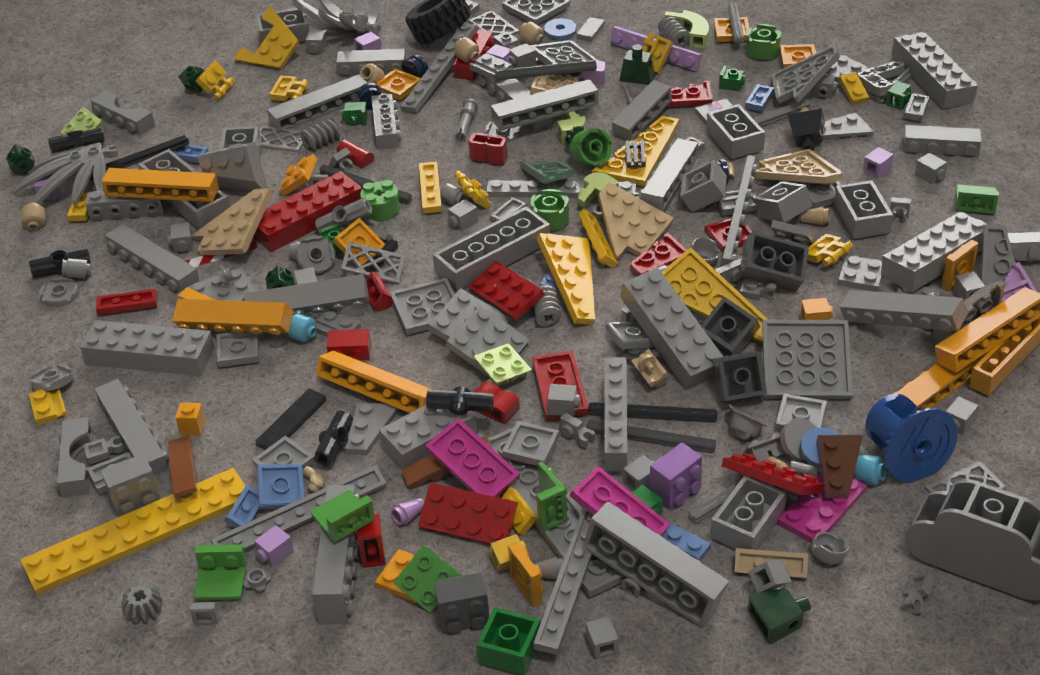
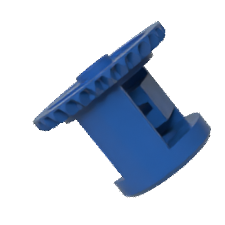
M891 394L879 400L871 408L865 423L868 437L878 446L886 447L884 449L886 454L884 460L886 461L885 466L888 468V471L896 479L903 482H915L935 474L949 460L957 442V426L954 419L947 412L933 407L931 409L923 408L919 411L913 401L902 394Z

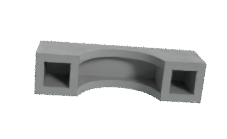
M105 90L90 100L92 112L96 116L115 123L131 133L140 136L155 126L151 111L142 107L121 109L117 95Z
M89 417L63 420L62 430L58 432L60 445H57L59 460L56 461L58 476L54 477L55 488L60 490L62 498L89 494L90 477L86 464L75 461L76 457L84 451L83 444L93 440V430Z

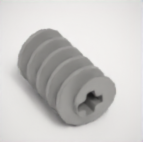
M669 17L659 21L658 30L665 39L674 42L673 45L684 47L687 44L690 34L676 18Z
M331 118L320 122L318 125H314L312 128L309 127L306 130H302L300 135L303 144L307 148L311 147L313 150H316V145L322 147V142L327 145L328 139L331 142L334 141V137L340 139V129L336 120Z
M537 285L543 290L545 296L534 305L536 321L541 327H548L561 318L557 291L549 285Z

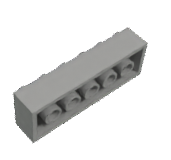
M925 32L894 38L891 56L896 61L905 63V69H910L911 77L942 109L974 103L978 85Z
M170 149L138 164L140 170L197 172ZM218 190L213 202L165 200L198 229L204 227L230 207L228 196Z
M526 206L434 253V272L442 279L447 278L451 287L456 291L460 288L463 289L469 286L496 261L507 266L539 249L537 237L539 233L550 234V224Z
M958 212L883 255L881 276L914 292L944 274L946 257L949 254H953L960 246L965 245L970 240L978 243L977 253L981 252L983 226L988 224L968 216L966 213Z
M659 268L623 282L620 298L684 388L687 390L715 377L712 358L723 357V355Z
M95 320L80 349L85 365L202 376L215 347L211 331Z
M327 485L325 502L347 490H351L358 499H360V494H356L355 485ZM321 527L312 594L319 625L348 624V615L353 614V601L350 600V597L355 595V582L352 579L357 577V563H354V561L359 558V545H356L358 541L357 530L334 542Z
M608 501L591 518L583 544L584 549L700 627H704L718 609L729 583L728 580Z

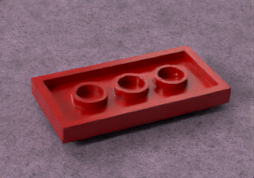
M498 261L490 265L486 271L468 286L471 292L514 321H517L545 296L541 288Z
M566 351L532 356L546 421L560 419L561 415H548L547 399L550 384L576 386L577 395H580V407L575 409L574 416L589 414L574 352Z
M743 453V456L733 454L732 457H724L721 467L800 495L821 493L824 483L816 481L817 477L808 474L798 475L795 469L788 467L778 468L775 462L768 460L761 462L756 460L755 455Z
M430 482L418 527L491 544L510 536L518 503Z

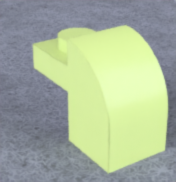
M575 111L566 113V120L557 121L558 136L563 145H566V130H573L575 126H584V129H586L585 116L580 117Z
M601 172L586 176L583 179L585 188H582L577 196L579 206L585 209L595 195L599 196V193L608 182L618 187L619 182L608 174Z

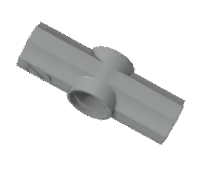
M365 197L344 207L337 206L331 213L316 219V228L320 233L321 229L338 224L339 228L343 226L348 227L358 218L371 214L373 211L372 206Z

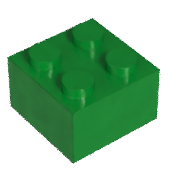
M494 607L476 644L478 663L526 675L536 652L533 649V643L540 627L541 619Z

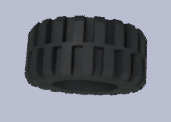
M424 0L408 12L406 23L415 40L425 44L436 39L438 40L462 26L470 18L471 10L465 0Z

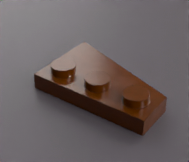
M818 435L817 445L825 498H848L863 435Z

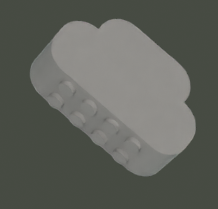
M970 479L955 482L949 492L934 491L926 495L907 533L906 543L908 549L915 557L930 565L1020 598L1040 600V506L1028 498Z

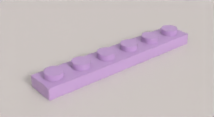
M614 26L612 27L610 43L632 50V46L636 44L643 47V41L647 36ZM673 45L665 62L696 72L699 70L702 54Z

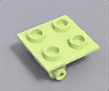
M82 107L60 133L66 135V133L72 131H85L100 127L104 132V129L101 125L102 120Z
M509 343L474 356V359L490 376L487 382L498 386L502 385V383L508 384L515 379L523 378L525 374L532 371Z

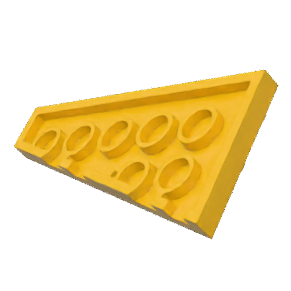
M662 116L649 126V130L638 134L637 143H640V140H644L646 167L628 168L626 145H624L615 152L613 158L603 163L600 168L596 167L593 169L592 173H605L619 182H636V185L645 187L647 180H649L679 126V119ZM630 148L631 163H634L633 148ZM637 148L638 163H641V150Z

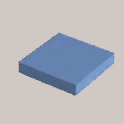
M302 464L257 465L259 509H277L304 498Z

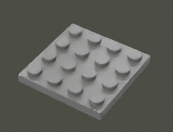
M763 320V362L767 389L765 399H782L783 394H790L813 399L852 400L848 320Z

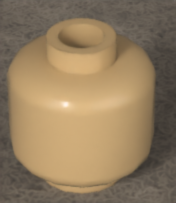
M533 22L523 23L518 31L520 40L529 46L536 43L540 44L544 38L542 28Z
M467 37L456 41L454 44V54L459 59L467 63L478 58L479 46Z
M374 64L364 65L359 72V75L367 83H377L384 78L383 70Z
M35 202L25 205L21 209L22 226L30 231H36L44 227L46 224V211L44 207Z

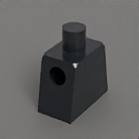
M822 108L788 114L797 147L803 146V150L810 149L813 151L814 144L823 142L825 118Z

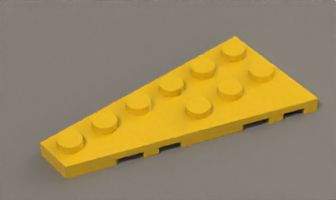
M539 233L537 242L574 324L592 325L595 320L589 238Z
M691 247L662 271L664 277L691 311L707 318L721 299L726 297L756 317L760 328L751 339L763 344L762 322L768 319Z

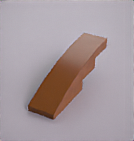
M190 435L169 441V464L175 498L197 491L198 474L195 468L192 440Z
M487 436L481 437L492 448ZM432 455L401 469L406 483L411 490L430 479L435 483L451 474Z

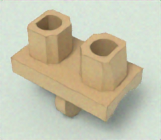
M649 349L644 354H641L639 358L631 360L650 387L655 386V388H659L667 382L665 378L669 376Z

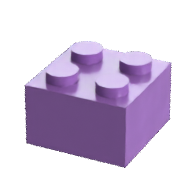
M681 442L650 466V490L662 498V506L669 511L675 506H680L688 496L700 490L702 485V456Z

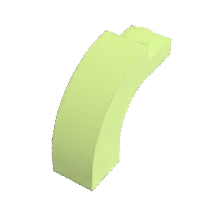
M686 10L683 13L666 11L665 18H676L686 31L689 32L690 47L707 48L709 25L705 18L697 13Z

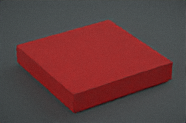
M732 218L704 226L705 233L711 240L716 242V246L722 253L725 250ZM745 223L743 226H739L742 228L740 239H736V241H739L738 248L743 247L745 239L751 233L750 228Z

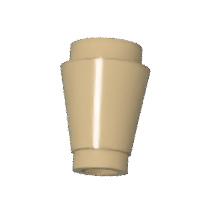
M823 206L806 210L804 214H801L802 223L823 226L829 224V208H824Z

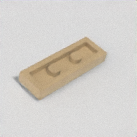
M736 548L734 573L749 574L748 571L765 562L782 559L790 577L807 578L808 554Z

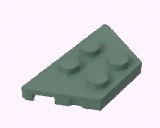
M520 161L521 169L544 184L573 177V169L561 161H537L536 164Z

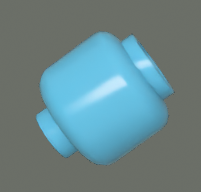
M299 313L292 316L289 333H287L290 338L300 342H308L311 338L315 337L317 327L313 318Z
M864 454L858 456L854 472L856 480L873 486L884 481L887 467L880 457Z

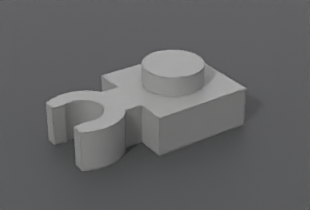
M114 436L107 442L102 438L83 444L89 465L109 459L110 453L125 451L120 436Z

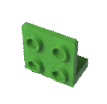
M958 184L956 210L995 214L999 191H996L994 187Z
M543 462L538 463L540 493L536 495L538 526L545 532L567 521V489L563 482H559L556 479L553 470L550 467L547 468Z
M351 490L345 491L310 511L311 516L334 542L375 520L372 500L367 495L358 499Z
M243 544L197 545L195 556L199 570L194 599L196 601L241 599L247 567Z
M423 545L396 578L394 584L428 612H432L437 606L434 581L459 577L461 573L426 545Z

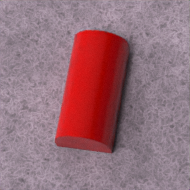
M348 140L341 141L337 146V153L347 148L350 151L348 158L352 161L353 165L361 169L375 161L374 155L371 152Z
M371 271L366 278L369 301L374 310L383 311L389 309L393 304V299L380 276L376 272Z

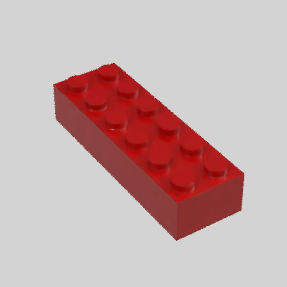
M341 171L266 208L253 237L272 253L316 230V219L331 213L335 207H344L360 200L362 187Z

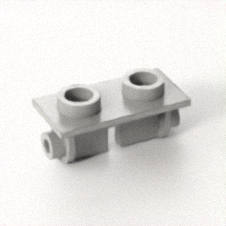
M779 433L772 434L767 437V440L761 442L759 440L750 442L744 453L755 455L756 460L761 462L770 457L768 452L775 458L786 455L781 445Z

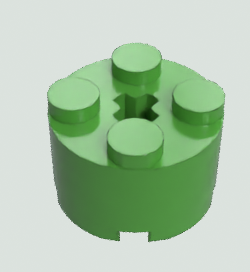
M759 24L757 28H749L746 45L748 57L750 59L767 61L775 60V57L780 53L781 31H777L776 27L770 24Z
M594 128L580 131L573 137L569 151L573 159L583 167L600 165L611 157L612 140L601 129Z
M391 180L374 183L367 182L363 185L360 194L361 199L367 198L373 210L371 214L365 217L382 222L394 218L393 215L399 213L398 189Z
M546 189L540 191L539 195L536 196L534 194L530 201L531 210L550 224V231L563 230L569 222V199L567 195H562V192L559 190Z

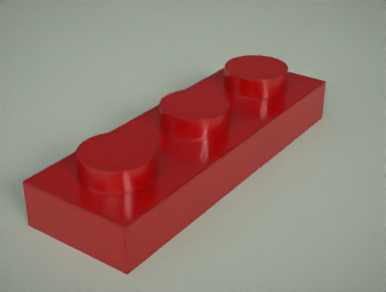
M149 289L97 296V315L157 307V290Z

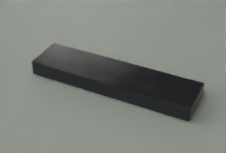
M309 388L255 440L256 446L266 450L284 436L290 438L326 402V395Z

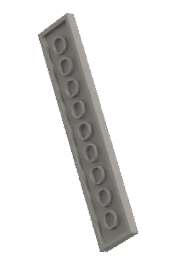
M514 427L488 438L493 450L501 457L502 450ZM503 458L520 473V478L510 487L515 488L538 517L536 495L540 493L538 466ZM568 492L566 495L568 505L566 522L545 532L539 528L538 519L534 522L560 559L565 558L582 511ZM592 555L581 587L590 598L620 584L627 577L595 555Z

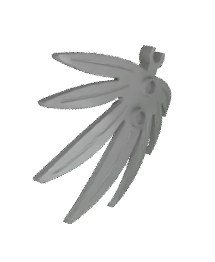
M302 0L293 1V5L306 15L320 22L340 27L342 30H356L358 33H366V31L378 33V31H381V24H376L379 7L378 0L373 1L368 15L364 14L359 0H353V13L343 12L330 0H319L323 8L330 15L320 9L317 10Z
M94 143L70 149L50 157L28 172L29 176L13 191L14 195L34 182L54 173L41 186L33 202L40 204L73 173H78L72 190V200L76 206L89 182L92 171L96 190L98 192L104 191L101 182L106 174L104 158L117 157L116 146L109 145L106 148H102L101 143Z

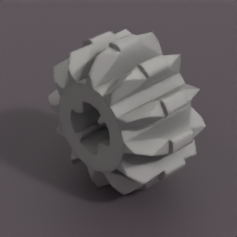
M146 583L144 586L137 584L136 588L129 587L128 593L122 594V611L128 620H133L136 624L141 620L147 623L148 618L156 619V613L162 612L163 598L156 586L151 587L149 583Z

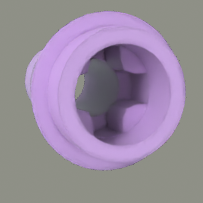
M417 498L412 501L396 504L391 510L393 521L397 525H407L422 512L424 501L421 498Z

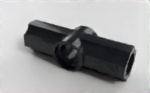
M101 127L85 131H72L66 133V135L48 138L51 153L105 142Z
M87 249L69 253L57 250L51 253L49 257L30 260L29 265L32 276L37 277L52 273L62 275V261L68 260V258L87 260V264L91 265L89 252Z
M463 386L455 387L453 391L428 389L426 408L449 409L451 413L458 416L465 415L468 411L493 412L494 394L474 393Z
M343 410L336 412L328 429L319 434L320 444L313 458L317 464L323 467L330 466L339 448L348 443L347 432L353 421L350 413H346Z

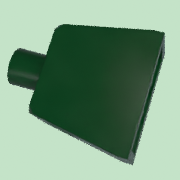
M633 45L632 50H628L623 59L620 81L649 85L655 78L652 54L643 52L642 45Z
M786 588L749 595L748 611L769 645L802 627L803 613L811 610L810 602L806 596L794 599Z

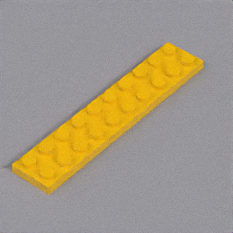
M231 468L197 483L196 492L175 498L173 493L20 559L36 595H39L230 511L245 485L236 470Z

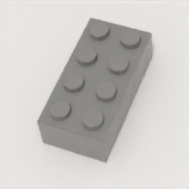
M425 405L380 428L381 447L403 469L431 455L426 450L425 445L457 418L478 434L476 415L472 411H468L465 415L458 416L451 413L449 409L426 408Z

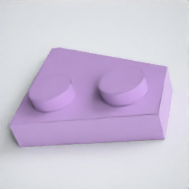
M1020 262L1012 267L1003 280L1006 284L1002 302L1023 288L1037 292Z

